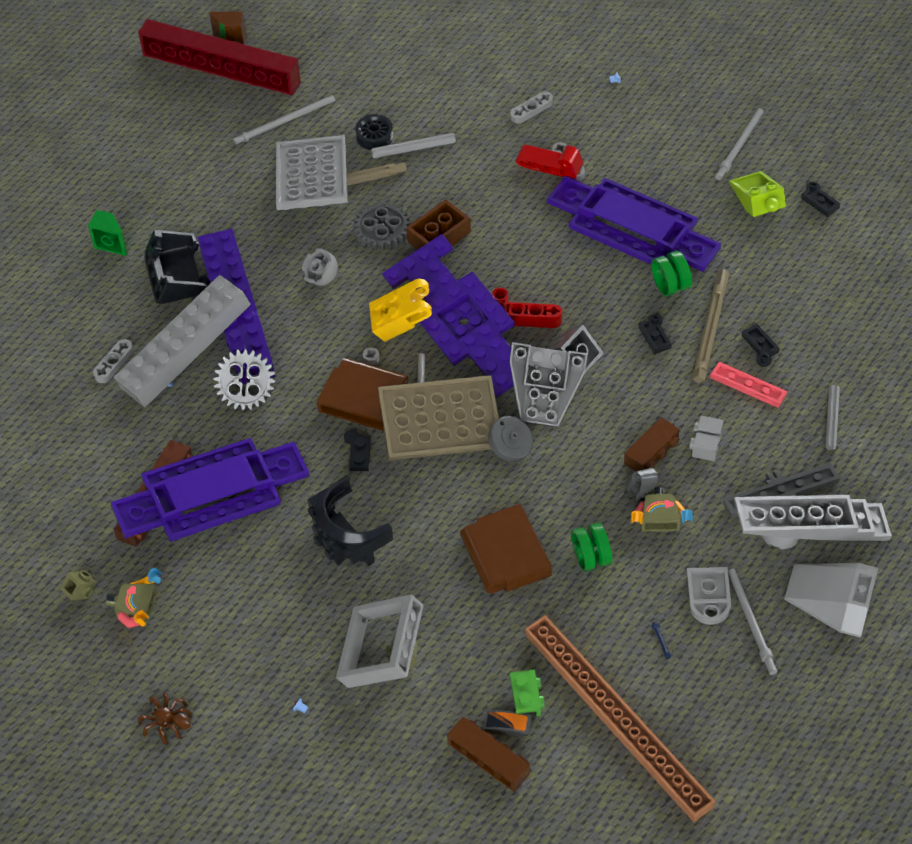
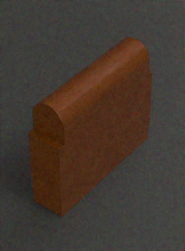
M343 358L339 367H334L317 400L318 412L384 431L378 387L408 384L409 377L408 375Z
M521 504L476 519V523L468 525L460 531L463 543L489 594L506 589L508 592L552 576V566Z

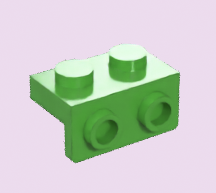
M535 670L510 673L516 714L536 711V717L541 716V709L545 708L544 698L539 696L538 690H541L540 677L536 678Z

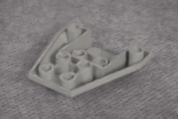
M512 342L509 362L520 420L523 422L559 426L585 374L588 353L559 351Z
M862 563L794 564L784 600L840 633L861 638L879 568Z

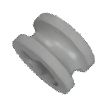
M370 347L363 351L364 363L376 365L379 362V351L376 348Z

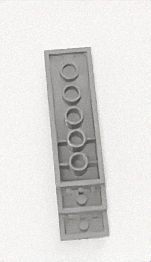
M849 495L734 498L741 530L745 534L835 541H886L892 537L882 503H867L866 499H850Z

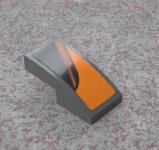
M487 710L483 729L489 733L506 732L508 736H528L532 717L528 714H516V712Z

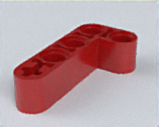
M523 145L515 160L521 167L560 177L567 176L572 179L577 178L583 165L579 150L571 145H567L562 153Z
M498 287L492 291V296L514 321L515 326L558 328L562 324V308L558 305L508 302V291L505 288Z

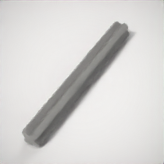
M448 133L372 148L371 153L373 158H380L455 143L456 137L454 133Z

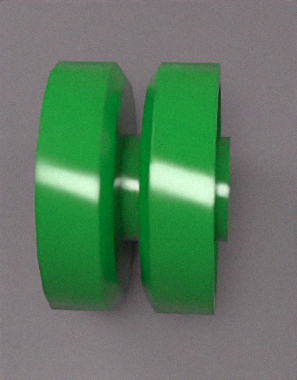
M674 251L668 253L666 258L660 256L651 261L654 282L664 297L676 294L677 290L685 291L691 288V271L681 252Z
M600 522L590 524L587 531L583 527L571 530L573 550L583 572L594 570L596 563L600 567L612 564L613 558L610 543L605 529Z

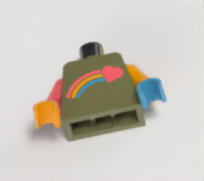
M655 487L653 494L646 495L645 501L640 502L635 511L631 512L630 523L634 521L640 522L642 524V532L680 531V521L681 523H685L687 520L693 522V514L691 510H686L679 501H675L674 495L665 494L663 487Z
M152 568L149 570L148 576L141 580L123 584L118 595H107L106 605L114 606L118 620L127 628L139 625L147 627L157 597L154 582L160 583L161 581L158 575L162 574V572L158 569Z

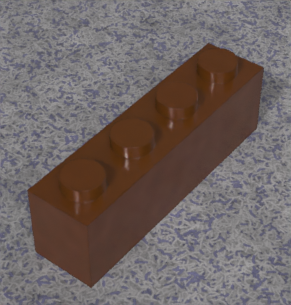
M462 717L447 734L448 745L513 792L530 774V764L526 758L517 756L508 745L496 741L491 733H485L473 720H467Z

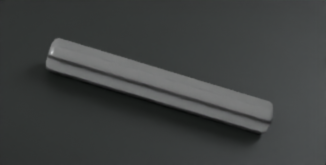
M831 385L829 387L825 443L827 450L836 449L840 392L838 385Z

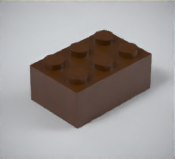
M445 199L406 227L407 242L418 250L442 234L453 246L471 233L470 218Z

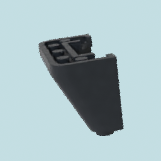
M153 230L145 249L144 259L156 303L166 304L195 297L210 285L209 280L205 276L199 278L194 260V254L198 251L199 243L196 241L194 233Z

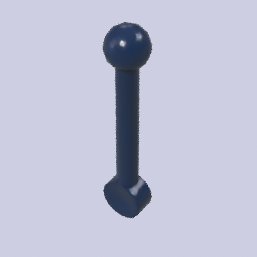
M653 622L651 627L658 636L665 658L669 659L671 658L670 652L667 650L659 631V623Z

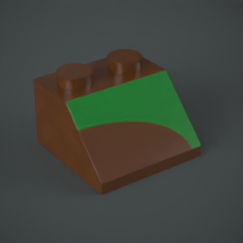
M210 12L214 37L246 44L247 35L243 12Z

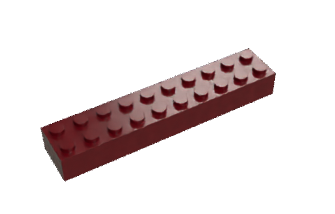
M147 19L138 31L142 53L146 57L292 96L301 83L298 58Z

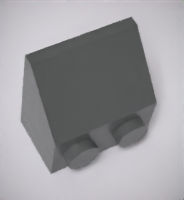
M583 324L569 327L549 348L566 352L588 353L585 373L604 354Z

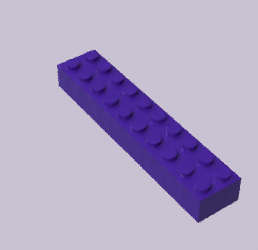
M233 229L198 236L199 248L210 284L221 275L243 291L251 304L223 331L229 352L236 355V350L238 349L243 354L246 348L247 354H250L254 350V356L261 353V360L264 358L268 359L265 365H272L268 371H274L273 362ZM243 363V377L239 378L242 381V385L246 384V381L249 380L246 377V363ZM233 365L235 374H238L241 368L238 365ZM252 366L249 368V373L256 375L260 369L257 366Z

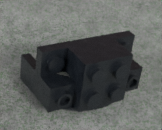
M346 475L328 488L307 499L309 506L307 511L312 517L313 525L311 527L315 533L313 539L318 547L322 546L325 549L324 552L330 561L334 560L337 565L349 558L353 564L358 561H364L367 566H370L375 562L374 552L393 540L392 527L387 523L370 531L356 532L341 512L336 513L334 511L336 509L334 504L339 499L353 492L350 486V476Z

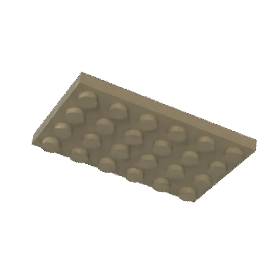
M491 375L378 387L389 461L491 450L488 432L491 425L499 419Z

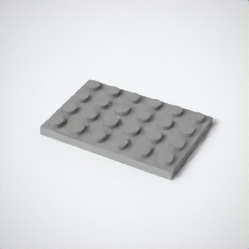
M345 135L276 142L277 210L348 203Z

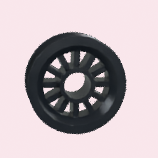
M370 114L362 117L355 126L357 143L367 150L390 145L393 140L391 120L380 114Z

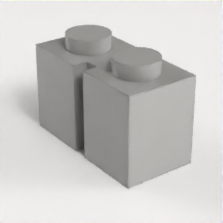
M706 416L700 417L699 423H695L693 434H696V437L691 438L689 449L693 450L692 457L715 461L724 420Z

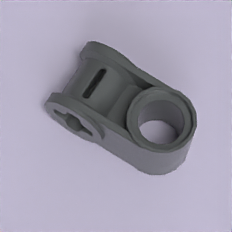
M653 468L633 472L626 490L632 493L636 504L639 505L640 502L645 501L646 495L652 494L658 482L657 472Z

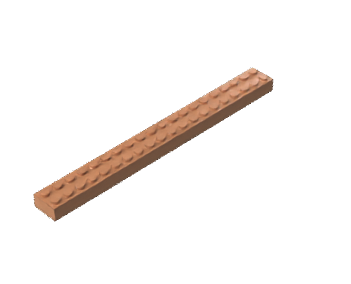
M546 615L525 629V636L693 822L715 807V800Z

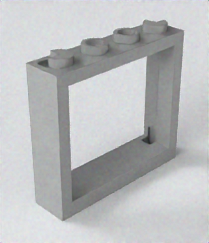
M410 594L353 607L336 679L346 687L352 688L407 677L424 605ZM401 613L390 662L356 669L368 620Z

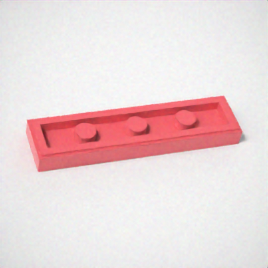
M718 362L710 374L711 379L779 408L787 395V391L721 362Z

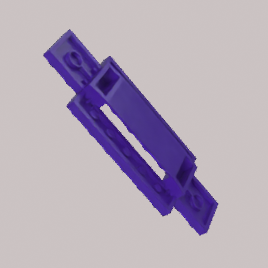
M565 176L547 198L548 204L575 215L569 223L570 229L648 264H651L654 258L660 256L666 258L668 253L679 251L683 254L689 266L704 272L721 249V243L692 231L698 223L697 217L607 178H604L599 185L596 184L592 188ZM597 215L656 241V246L594 218Z
M248 438L142 473L141 478L146 491L112 501L111 508L124 538L163 526L169 542L280 505L281 500L275 488L309 476V471L295 442L260 452L259 449H256L252 439ZM251 488L255 489L253 492L181 516V512Z

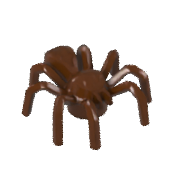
M164 692V707L161 706L155 697L150 696V704L154 702L158 709L154 708L152 716H139L138 724H142V719L156 721L144 727L143 736H147L149 728L159 725L158 731L163 744H167L163 727H170L175 732L177 738L181 739V735L176 727L187 730L191 727L188 718L184 714H179V712L187 713L189 718L193 716L185 708L172 711L177 702L188 706L183 698L175 699L171 707L168 708V694Z

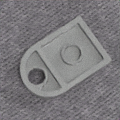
M728 567L687 568L691 614L696 620L704 624L713 625L721 623L728 617L731 609ZM712 610L717 615L709 617L706 615V612Z

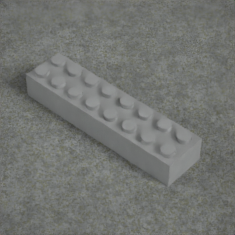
M219 275L113 377L120 388L145 408L251 305L244 292Z

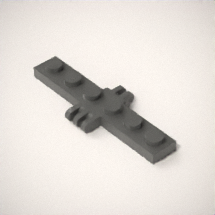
M831 463L788 478L785 475L781 476L779 471L775 470L773 471L774 478L770 472L766 473V485L724 498L723 505L730 518L738 516L734 503L735 497L800 496L839 483L840 477Z

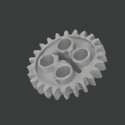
M246 348L243 354L238 349L236 350V355L229 352V359L223 356L224 364L218 362L221 369L214 370L219 374V376L213 377V380L218 381V383L214 384V387L220 388L216 392L217 395L223 394L221 401L228 399L227 406L234 403V409H237L238 405H241L242 410L245 409V405H248L250 410H252V404L259 407L258 401L261 400L265 403L264 396H271L268 390H274L270 383H274L275 379L270 378V376L275 373L274 371H268L272 365H265L268 359L264 358L261 360V353L254 356V350L250 354H247ZM243 363L247 364L246 377L249 379L246 381L245 396H242V381L239 380V378L243 377ZM238 365L241 368L240 372L232 374L230 372L231 366ZM257 366L260 370L258 374L251 375L249 368ZM230 385H239V391L237 393L230 392ZM257 385L259 387L258 392L255 394L249 393V386Z

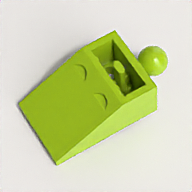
M762 171L729 180L731 187L745 210L753 217L768 212H775L786 207L784 187Z

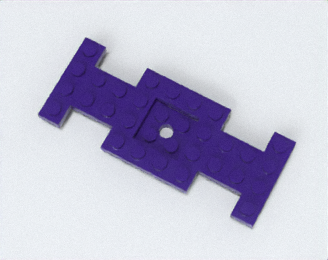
M441 234L383 272L382 275L392 289L407 280L412 282L416 279H423L428 282L429 294L423 299L431 306L432 314L419 323L453 366L468 357L472 359L484 376L491 375L496 399L514 387L509 362L511 347L501 334L515 326V324L473 271L458 281L454 278L440 260V258L453 250L451 244ZM462 319L469 320L465 325L459 324Z

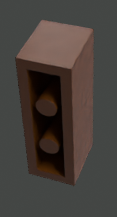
M661 417L624 453V464L635 472L654 468L655 463L659 459L662 460L671 447H676L679 443L680 429Z

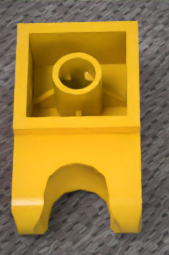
M416 279L370 302L372 332L386 342L414 328L416 323L430 317L432 314L431 306L422 300L429 294L428 282L423 279Z

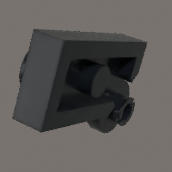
M809 182L806 185V191L801 195L802 200L826 217H829L840 208L841 203L820 190V185L817 182Z
M659 314L650 315L648 321L640 322L638 326L654 354L671 349L672 346L661 327L663 318Z
M758 324L742 331V337L758 354L756 359L758 365L762 367L769 366L772 362V356L779 353L780 348Z
M355 430L346 431L344 433V441L351 444L349 471H369L371 436H359V433Z

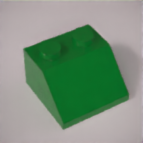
M96 210L88 224L93 247L127 256L128 252L124 236L115 216L107 211Z

